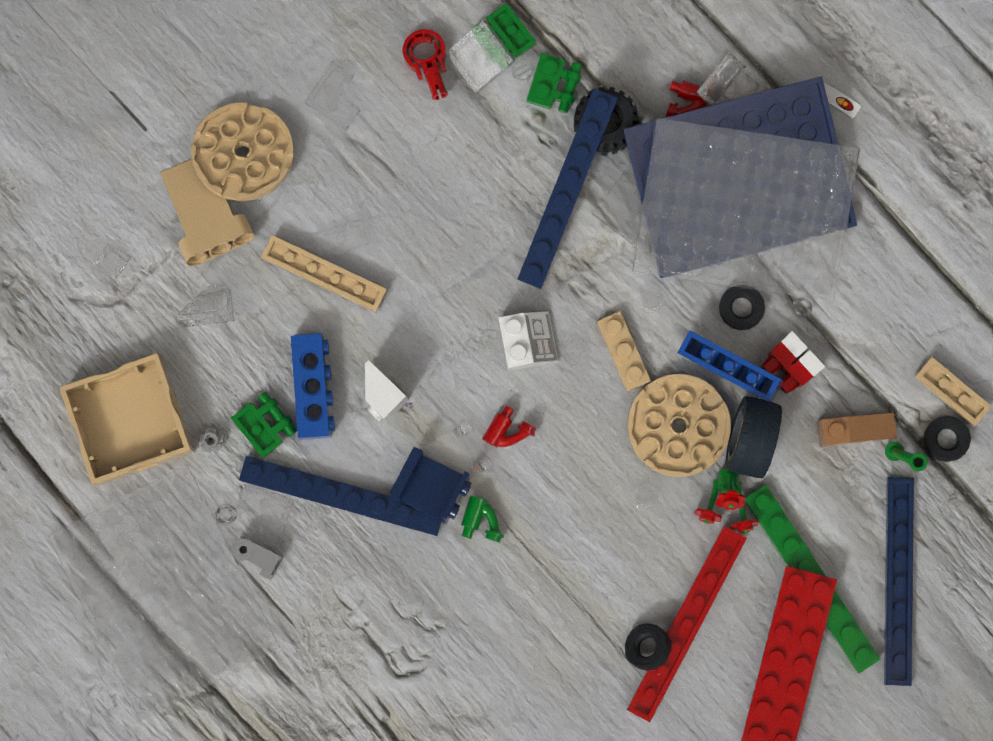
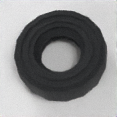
M744 284L735 285L729 288L721 297L719 312L724 323L732 329L740 331L749 330L756 326L763 318L765 303L760 292L752 286ZM738 298H745L751 303V313L746 317H739L732 310L733 302Z
M943 416L929 423L923 440L926 450L932 457L938 461L951 462L960 459L966 454L970 447L971 436L968 427L963 421L956 417ZM943 429H950L956 434V444L950 449H945L938 443V434Z
M650 623L641 624L632 629L625 642V654L629 662L636 668L645 671L656 670L664 665L671 652V640L667 632L658 625ZM646 638H653L656 642L654 653L646 657L641 655L640 645L642 641Z

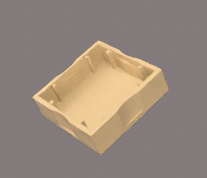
M158 353L124 364L109 373L93 375L59 387L70 421L78 434L80 451L91 484L94 486H101L195 452L163 357Z

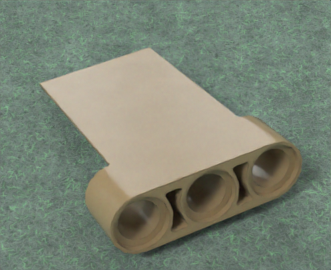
M192 159L160 172L186 237L179 241L178 246L187 266L202 264L241 247L254 239V233L245 214L233 216L227 200L214 194L202 184L194 170Z

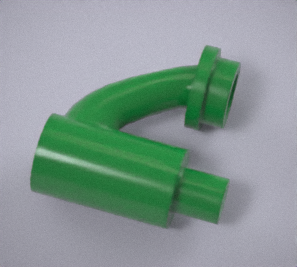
M891 442L885 448V455L889 460H902L908 463L914 471H922L928 465V458L925 454L920 452L915 454L909 453L904 450V447L899 442Z
M470 495L461 523L464 526L462 537L471 539L474 530L479 529L482 516L485 515L490 530H485V533H487L485 538L500 543L504 535L500 534L494 509L487 503V500Z

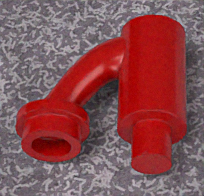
M685 80L682 83L672 81L669 90L678 93L677 97L693 103L681 108H677L678 103H670L665 117L707 106V102L697 92L701 86Z
M505 405L501 414L496 413L482 440L496 448L508 447L520 442L529 435L534 437L536 428L523 421L517 427L520 429L519 432L510 436H504L512 423L510 417L514 412L512 408Z

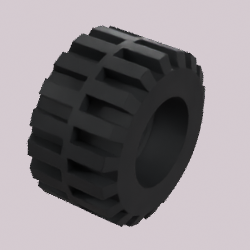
M599 87L598 90L618 98L613 112L618 115L621 121L617 131L603 135L597 152H602V156H607L610 152L616 154L618 150H624L627 147L622 129L637 125L638 116L636 114V105H632L633 100L630 96L628 98L624 96L625 92L620 90L618 93L614 91V87H609V90ZM593 90L589 91L587 96H583L580 99V103L577 104L574 115V132L578 129Z

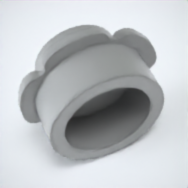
M210 427L206 428L205 432L200 433L198 441L201 443L203 451L207 453L211 451L217 452L222 448L224 436L220 431ZM210 438H213L212 443L209 442Z

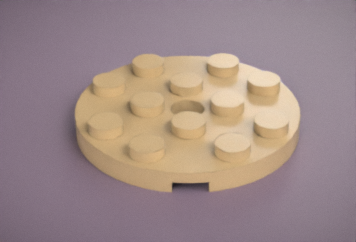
M244 102L222 106L207 115L195 131L196 134L191 145V159L194 170L202 184L222 198L234 201H250L264 197L277 189L290 172L294 156L291 134L283 120L266 107L262 106L261 108ZM243 146L247 147L250 151L247 157H240L235 154L236 150Z
M672 374L654 380L639 392L629 411L627 431L634 452L647 467L666 476L687 477L706 470L721 457L729 441L731 419L725 401H723L712 385L695 376ZM683 419L686 423L685 431L682 433L675 432L671 425L673 420Z

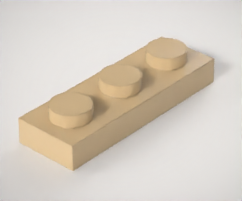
M619 311L598 320L596 323L626 391L629 392L650 383L649 375L621 312Z
M933 357L929 358L914 376L916 380L973 427L979 423L992 407Z

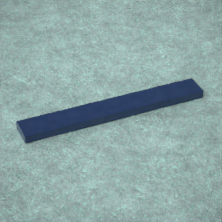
M887 477L884 685L912 686L914 478Z

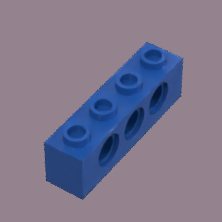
M690 330L677 352L681 356L768 402H773L784 382L777 376Z
M322 333L291 336L298 439L331 438V431H335L334 416H329V406H333L332 390H327V380H331L330 365L325 363V355H329L328 339L324 340ZM309 355H316L318 357V364L313 368L305 366V359ZM312 380L320 382V389L316 393H309L307 391V384ZM315 405L322 408L321 416L317 419L310 418L308 414L309 409Z

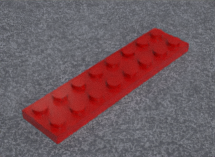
M785 566L741 741H796L837 579Z

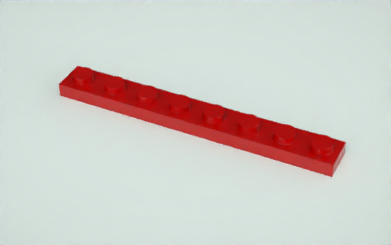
M725 526L722 527L667 631L671 640L669 658L658 669L646 671L626 710L648 722L652 720L747 539L746 537Z

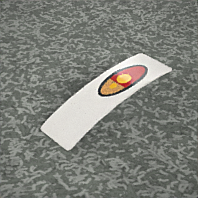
M824 83L828 103L854 118L861 105Z

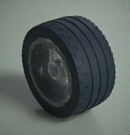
M744 396L742 398L728 441L725 460L727 470L754 478L765 477L778 441L782 420L781 405L755 397Z

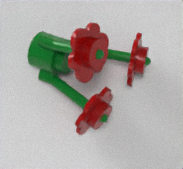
M727 469L720 470L718 479L713 480V490L707 509L697 508L694 514L699 516V520L705 524H714V521L721 522L722 516L712 511L716 500L718 507H724L726 510L739 509L741 522L733 523L730 526L731 530L738 529L739 533L753 531V527L758 526L759 520L752 521L746 518L745 496L742 495V482L739 481V474Z

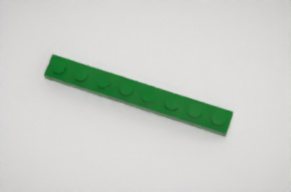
M767 485L762 486L745 497L746 504L756 519L759 520V524L787 566L826 576ZM834 590L826 626L855 671L859 674L878 662L880 658Z

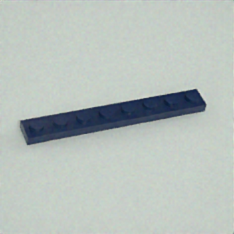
M595 88L593 89L517 280L542 289L618 101L617 97Z
M249 456L245 457L239 481L438 536L441 521L391 498V496Z

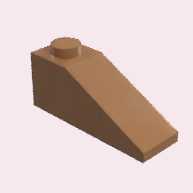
M894 413L823 419L817 422L820 447L897 438Z

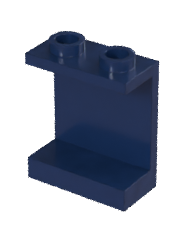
M413 447L390 494L391 498L447 524L450 518L455 519L460 509V505L457 503L461 495L466 497L472 483L469 482L470 473L466 471L464 474L456 472L424 456L422 450Z

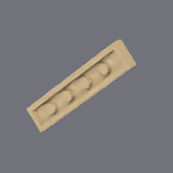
M271 235L261 256V259L377 313L387 292L386 288Z

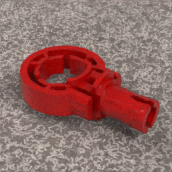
M417 30L411 33L404 41L402 52L405 63L412 71L416 72L419 80H423L420 70L422 68L432 94V99L440 100L437 90L440 91L443 99L448 95V92L444 86L437 62H439L442 73L446 72L444 63L446 48L444 41L438 33L432 30ZM425 42L434 44L436 51L429 59L421 60L413 56V50H415L417 45ZM410 45H411V49H410V55H411V57H408V49H409V47H410Z

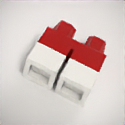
M793 331L768 354V358L761 366L763 370L774 374L780 368L786 375L782 379L784 382L780 387L785 394L796 388L799 389L825 368L811 350L807 351L793 365L791 364L808 348Z

